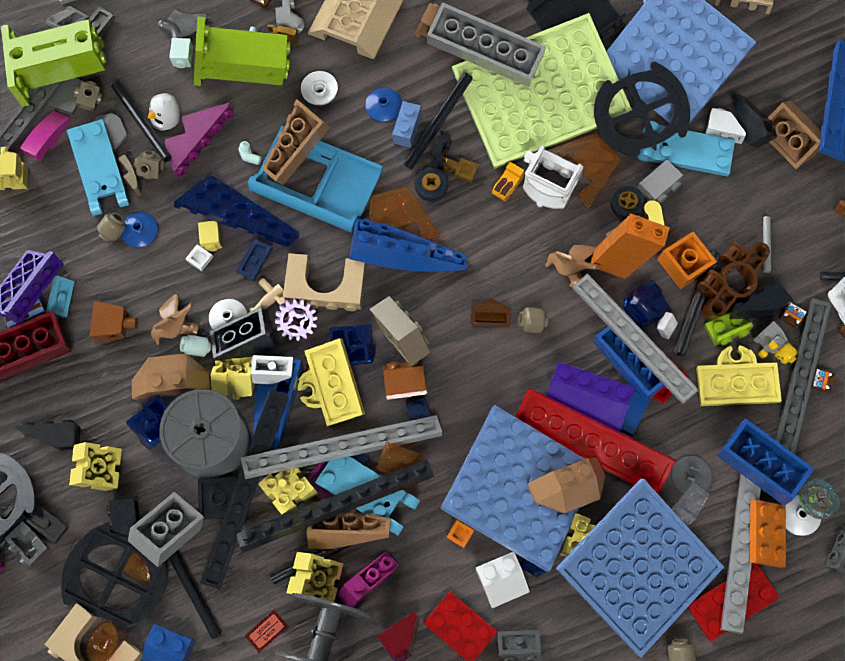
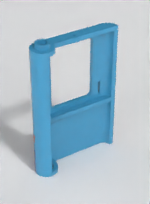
M281 125L258 174L249 178V190L353 233L356 219H361L381 176L383 166L319 141L306 158L326 165L327 169L315 194L312 197H308L268 180V174L262 170L272 148L278 142L280 132L285 127Z

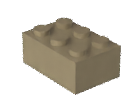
M388 296L372 307L370 311L383 335L408 364L412 366L430 353L427 347L429 342L421 334L423 330L418 322L413 323L411 315L407 311L403 312L404 309L398 301L394 302Z

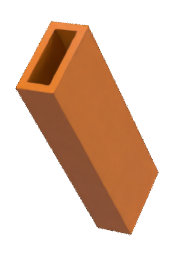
M630 214L594 249L591 264L601 265V268L598 270L626 279L665 246L670 227Z

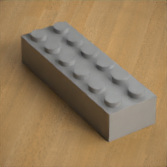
M443 2L427 34V44L527 87H530L546 49V46Z

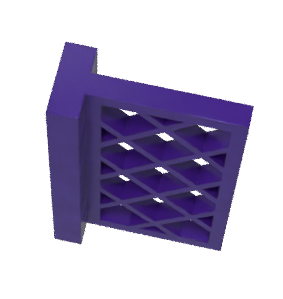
M27 250L0 285V316L10 318L14 323L20 324L64 265L54 252L48 251L45 254ZM34 266L33 269L27 271L28 268ZM23 281L22 284L16 286L17 283ZM11 296L10 299L4 301L5 298Z

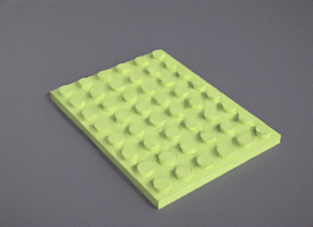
M589 13L526 37L529 40L546 46L544 56L530 87L469 61L452 66L457 82L464 72L473 77L463 96L494 169L523 158L527 151L532 153L538 152L542 145L546 149L597 128L594 119V104L597 93L606 80H610L613 84L618 81V77ZM623 89L615 95L610 104L609 115L612 118L632 111Z

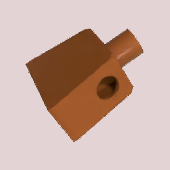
M94 301L89 334L94 342L124 339L127 329H137V317H128V311L124 307Z

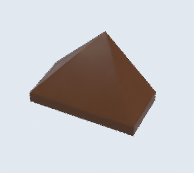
M492 298L474 305L471 310V326L510 327L511 308Z

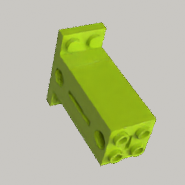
M198 17L193 85L201 86V79L205 80V78L283 85V80L287 79L290 59H288L290 42H287V35L213 28L205 25V17Z
M89 20L18 37L8 24L1 26L7 86L22 107L29 106L30 89L105 71L104 63L107 60L105 53L102 51L104 42L102 37L98 36L96 27L92 26Z

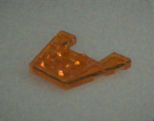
M596 133L546 150L563 159L568 157L577 166L579 163L584 166L582 174L591 184L579 192L578 197L588 208L592 206L594 200L600 194L603 186L609 180L621 160Z
M408 187L370 196L369 221L387 224L396 228L418 223L422 238L432 240L440 237L438 231L423 212Z

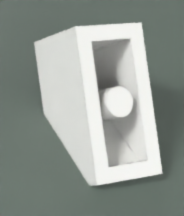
M712 108L705 134L735 139V143L742 144L746 132L733 114L722 108Z
M253 355L251 368L253 383L275 384L291 378L293 357Z

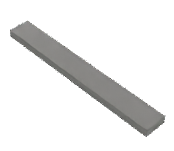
M588 274L573 285L572 289L682 404L686 403L699 391Z

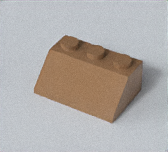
M791 100L782 102L768 117L772 120L777 134V138L770 141V143L795 169H798L819 152L821 130Z

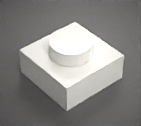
M196 245L186 257V261L202 272L213 258V255L199 245Z
M666 312L658 322L657 329L660 335L668 340L678 324L674 315Z

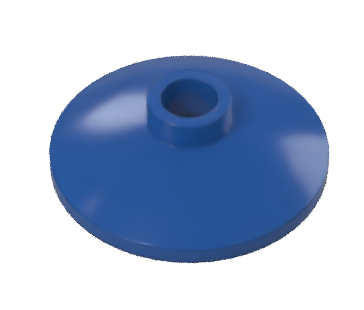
M389 88L376 89L367 97L366 111L372 119L378 122L392 121L399 115L402 105L401 97L396 91ZM383 100L387 101L385 104L380 103Z
M136 212L125 218L126 229L121 237L127 245L134 248L146 247L157 237L158 224L150 214ZM141 225L140 229L135 230L136 226Z

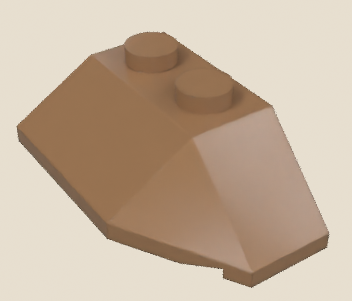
M187 354L148 357L132 379L133 400L176 396L199 389L211 390L210 373Z
M597 457L587 458L552 471L528 483L527 486L536 504L565 514L600 500L605 474Z

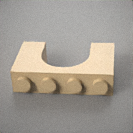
M288 254L283 298L293 303V298H296V302H300L302 298L304 304L310 302V308L324 306L330 310H336L337 308H345L347 311L361 310L366 263L346 258L344 277L340 286L332 292L319 293L312 290L307 284L310 264L308 255Z
M76 603L44 644L49 648L48 652L57 659L61 657L64 661H84L80 653V643L84 634L98 617ZM123 641L108 661H140L143 652L130 642Z

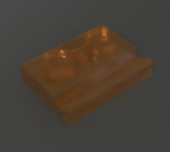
M386 441L376 469L389 474L422 461L424 455Z

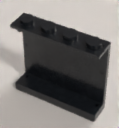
M533 0L526 8L542 31L589 13L600 39L606 37L609 34L608 30L611 28L615 30L623 24L622 20L626 16L625 13L619 16L608 0Z

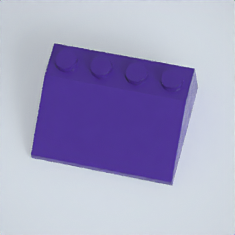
M558 362L547 396L620 432L635 388Z

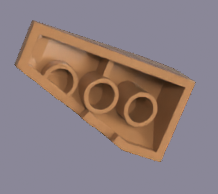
M352 509L308 527L309 549H334L389 538L391 519L371 513H358L356 509Z

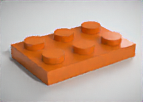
M760 500L750 501V563L786 568V506Z

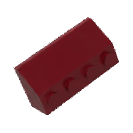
M415 612L378 635L381 643L394 661H406L412 657L410 653L414 650L420 622Z

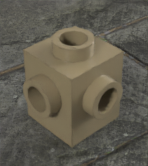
M91 81L81 82V86H77L74 97H77L75 106L94 112L95 105L100 104L102 94L99 93L100 87H97V84Z
M146 150L136 157L134 162L136 175L143 176L145 179H158L164 173L165 162L154 151Z

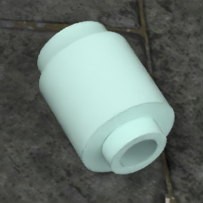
M188 335L187 337L183 336L181 339L180 351L187 355L205 357L210 352L211 343L208 342L206 337Z

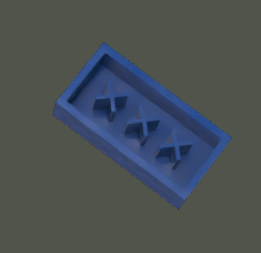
M609 326L595 336L593 342L630 386L635 388L634 390L645 403L665 387Z
M744 419L737 426L717 454L720 459L784 506L793 501L814 470L813 467L747 419Z

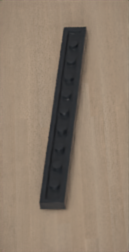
M273 390L269 391L246 456L270 451L289 396ZM243 468L239 474L200 584L218 590L221 588L238 540L237 533L241 532L260 476L245 479Z
M424 459L237 533L242 553L433 478L434 474L428 460Z

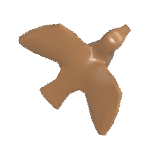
M573 245L569 254L559 251L551 253L545 265L549 267L551 264H554L560 275L568 276L571 281L570 287H573L583 278L581 275L583 270L601 268V265L585 262V259L591 256L596 248L587 245Z
M177 294L173 295L159 309L162 320L156 323L151 331L152 338L157 345L160 344V337L174 339L180 334L197 336L199 323L185 321L187 313L194 306L193 301L181 311H178Z

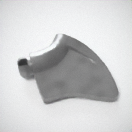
M174 9L168 20L159 21L158 28L170 34L172 38L189 39L197 33V18L205 17L206 22L207 15L185 14Z

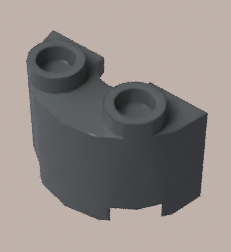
M24 521L5 538L9 543L7 547L15 555L18 553L21 555L20 562L26 568L32 566L49 550L48 544L37 532H33Z

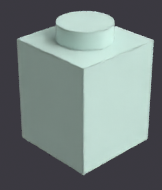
M172 38L170 60L174 67L185 68L192 66L194 47L190 39Z

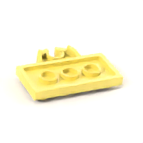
M337 339L306 350L305 354L310 370L303 373L298 379V391L305 390L310 386L313 392L310 397L302 396L300 398L307 407L322 408L327 426L364 415V408L343 339Z
M739 345L737 352L740 354V360H733L730 356L733 349L732 346H729L722 350L717 358L716 365L697 366L696 368L700 406L769 404L782 401L777 363H757L756 356L751 349L749 350Z

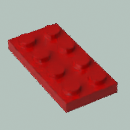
M754 563L751 565L745 620L780 598L759 565ZM727 580L694 600L687 607L709 642L727 632L720 630Z

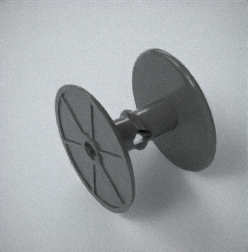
M199 389L180 395L167 407L160 423V440L167 455L179 464L185 472L199 479L220 478L231 474L242 464L241 457H246L250 446V433L245 420L237 412L233 403L216 391Z
M292 593L294 599L320 607L315 630H311L313 637L307 658L277 651L275 655L295 661H328L333 640H337L335 633L341 613L364 619H370L373 615L332 601Z

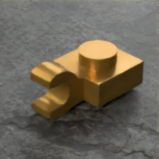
M274 25L267 26L269 31H273L272 34L287 35V42L297 45L299 39L297 29L280 25L279 27Z
M446 158L444 170L455 172V178L472 183L478 164L463 158L460 159L459 163Z

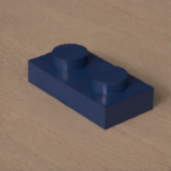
M254 239L236 272L245 278L255 281L269 257L272 247Z

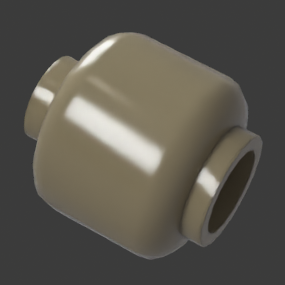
M117 213L105 214L97 226L100 233L99 236L105 241L118 240L126 229L124 218Z
M527 307L523 312L519 313L518 325L524 332L541 333L544 327L548 325V316H545V312L541 308Z
M688 639L672 640V644L667 648L669 661H696L693 643L689 642Z

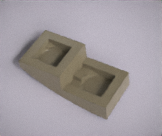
M122 155L118 159L128 172L123 177L139 197L142 195L139 178L127 157Z

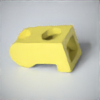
M648 201L642 212L643 218L664 225L660 204L656 201Z

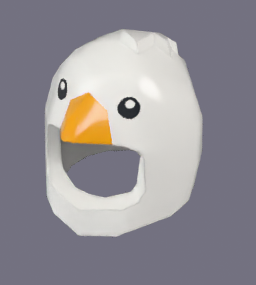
M168 93L155 95L150 101L148 118L153 127L159 131L172 129L180 120L181 110L177 99ZM154 119L162 121L163 124H158Z

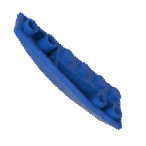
M356 219L350 246V260L408 271L440 272L467 269L466 254L387 224H379L366 219Z
M293 359L291 378L275 384L257 385L255 392L254 433L269 391L273 390L289 396L270 451L281 449L298 389V379L301 377L304 368L301 360ZM269 474L262 475L260 477L266 478Z

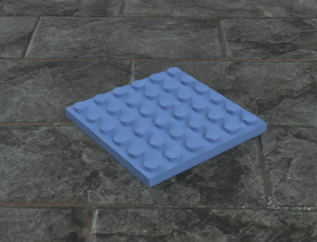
M647 0L606 53L618 80L635 73L650 71L651 62H657L670 70L678 78L686 91L690 105L691 123L757 42L705 0ZM638 82L635 84L640 99L646 104L668 96L667 90L652 82ZM669 103L654 109V111L670 123L674 114V106Z
M494 405L440 509L548 572L554 564L578 509L564 514L543 505H538L534 502L527 484L552 471L582 461L584 458Z
M641 478L555 569L631 650L641 658L724 566L655 490Z

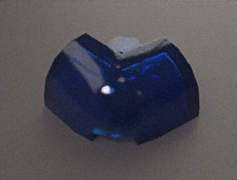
M652 280L632 290L624 301V312L631 317L641 330L653 324L655 320L664 316L666 312H671L672 310L661 294V288Z
M371 324L329 328L330 342L343 339L350 365L370 364L374 361L376 344H373Z
M159 395L144 404L141 411L126 421L127 426L139 438V442L150 450L161 443L160 423L168 407Z

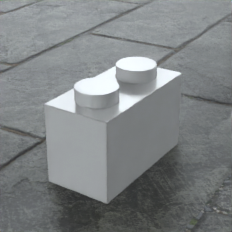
M666 160L639 183L638 190L642 192L647 201L662 203L668 197L667 194L671 190L674 192L681 186L683 175Z

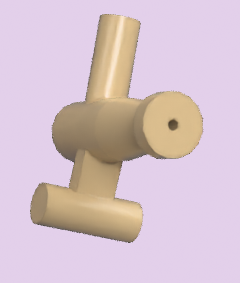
M262 278L259 281V285L267 294L254 308L251 307L249 310L252 312L260 307L265 310L275 301L279 305L286 306V300L281 297L284 290L279 284L273 288Z

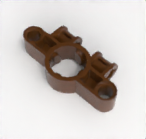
M737 242L729 244L725 254L723 253L719 257L725 267L721 268L718 272L709 270L704 281L697 285L698 289L709 298L702 309L705 319L715 320L723 316L734 301H739L755 291L758 283L756 272L770 255V249L767 244L760 242L747 250ZM729 269L737 270L745 279L746 287L740 293H736L727 284L726 276L730 273ZM712 306L715 307L716 314L712 311Z

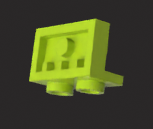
M730 312L706 323L704 327L714 346L719 344L725 346L733 341L732 338L737 336L742 338L750 334V330L753 327L752 322L748 323L746 319L731 320L729 317L733 312Z

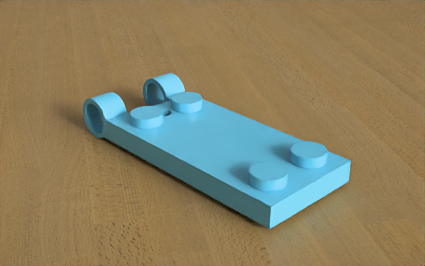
M101 119L68 129L67 133L92 215L103 214L99 198L115 193L120 208L130 205L104 120ZM104 185L107 186L106 190H102Z
M650 121L655 133H660L667 127ZM643 125V131H642V133H643L644 135H647V132H646L645 127H644V125ZM687 131L686 136L680 138L678 133H676L669 139L657 144L656 151L651 147L641 149L638 159L660 164L668 160L676 167L728 177L731 169L735 139Z
M349 456L330 460L315 483L331 494L336 495L381 476ZM400 490L355 509L363 514L371 513L391 519L389 517L399 501L415 510L420 500L404 490ZM389 502L390 506L385 507L384 503ZM391 519L390 531L399 536L404 527Z

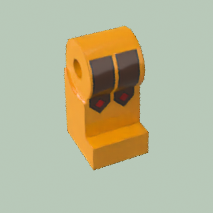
M509 162L505 172L495 184L492 194L505 202L524 178V170Z

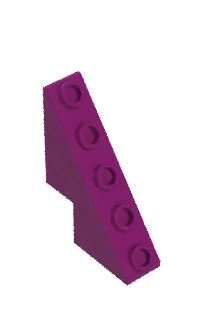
M229 103L182 116L186 133L164 139L167 151L172 157L170 162L177 178L186 173L188 166L198 158L200 151L209 145L214 134H217L224 122L232 117L234 111Z

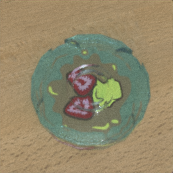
M814 479L807 482L800 489L799 501L808 515L816 519L825 520L831 518L838 511L840 506L839 496L826 481Z

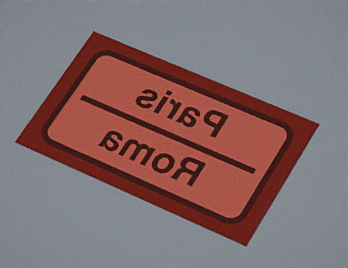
M274 609L250 630L245 637L257 652L260 653L289 626Z

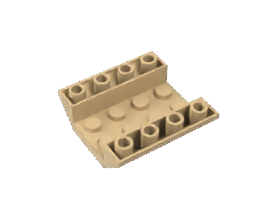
M325 0L308 34L324 41L327 35L355 45L358 54L375 59L404 0Z

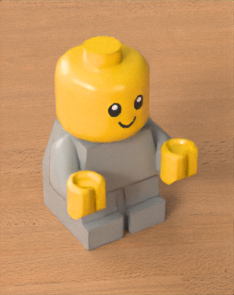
M774 321L753 339L756 343H760L763 346V349L758 353L762 359L768 355V352L774 354L782 364L793 363L797 359L795 357L798 353L797 350L787 342L788 340L783 330Z

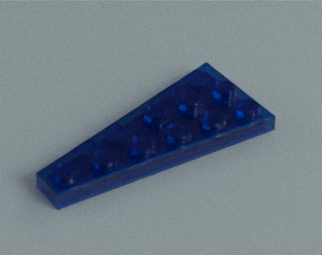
M212 174L207 175L174 201L173 207L189 209L190 213L195 215L198 213L206 215L209 220L235 229L238 227L243 228L249 234L254 235L257 233L265 236L266 240L285 247L290 246L299 238V231Z

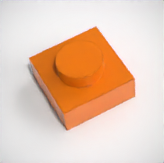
M456 520L446 538L464 549L474 530Z

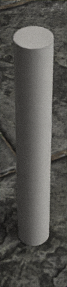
M765 216L763 217V243L768 245L770 255L763 263V272L770 273L771 217Z

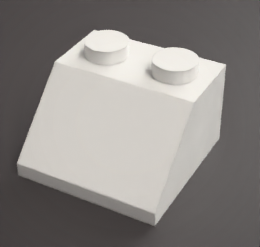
M514 552L476 567L477 575L491 608L530 593Z

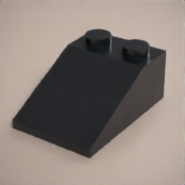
M261 307L210 331L212 353L215 361L253 357V355L261 356L277 348L272 320Z

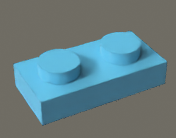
M60 276L54 277L46 313L54 311L60 318H67L75 281Z

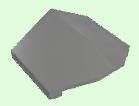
M68 6L66 10L49 17L46 20V24L57 28L89 20V16Z
M112 113L97 116L94 121L104 120L113 151L115 152L127 137L122 121Z

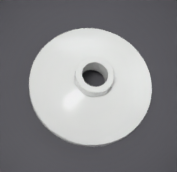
M324 71L310 73L301 84L303 98L313 105H325L331 102L338 90L335 78Z
M221 300L210 311V326L214 330L247 314V311L237 300ZM230 313V317L224 318V314Z
M796 495L793 501L785 505L786 529L798 536H806L813 533L821 523V516L817 515L815 510H810L809 505L805 504L806 496ZM800 511H804V512H805V514H806L805 518H802V517L799 515V512H800Z

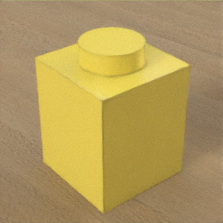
M218 221L198 223L201 247L208 252L222 248L221 228Z

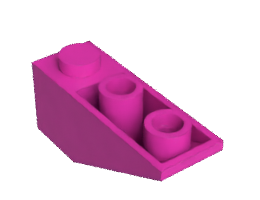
M385 551L344 584L337 596L346 606L354 608L400 565Z

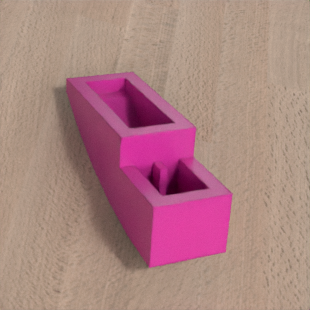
M53 111L30 133L20 147L24 155L41 162L47 150L53 149L71 119Z

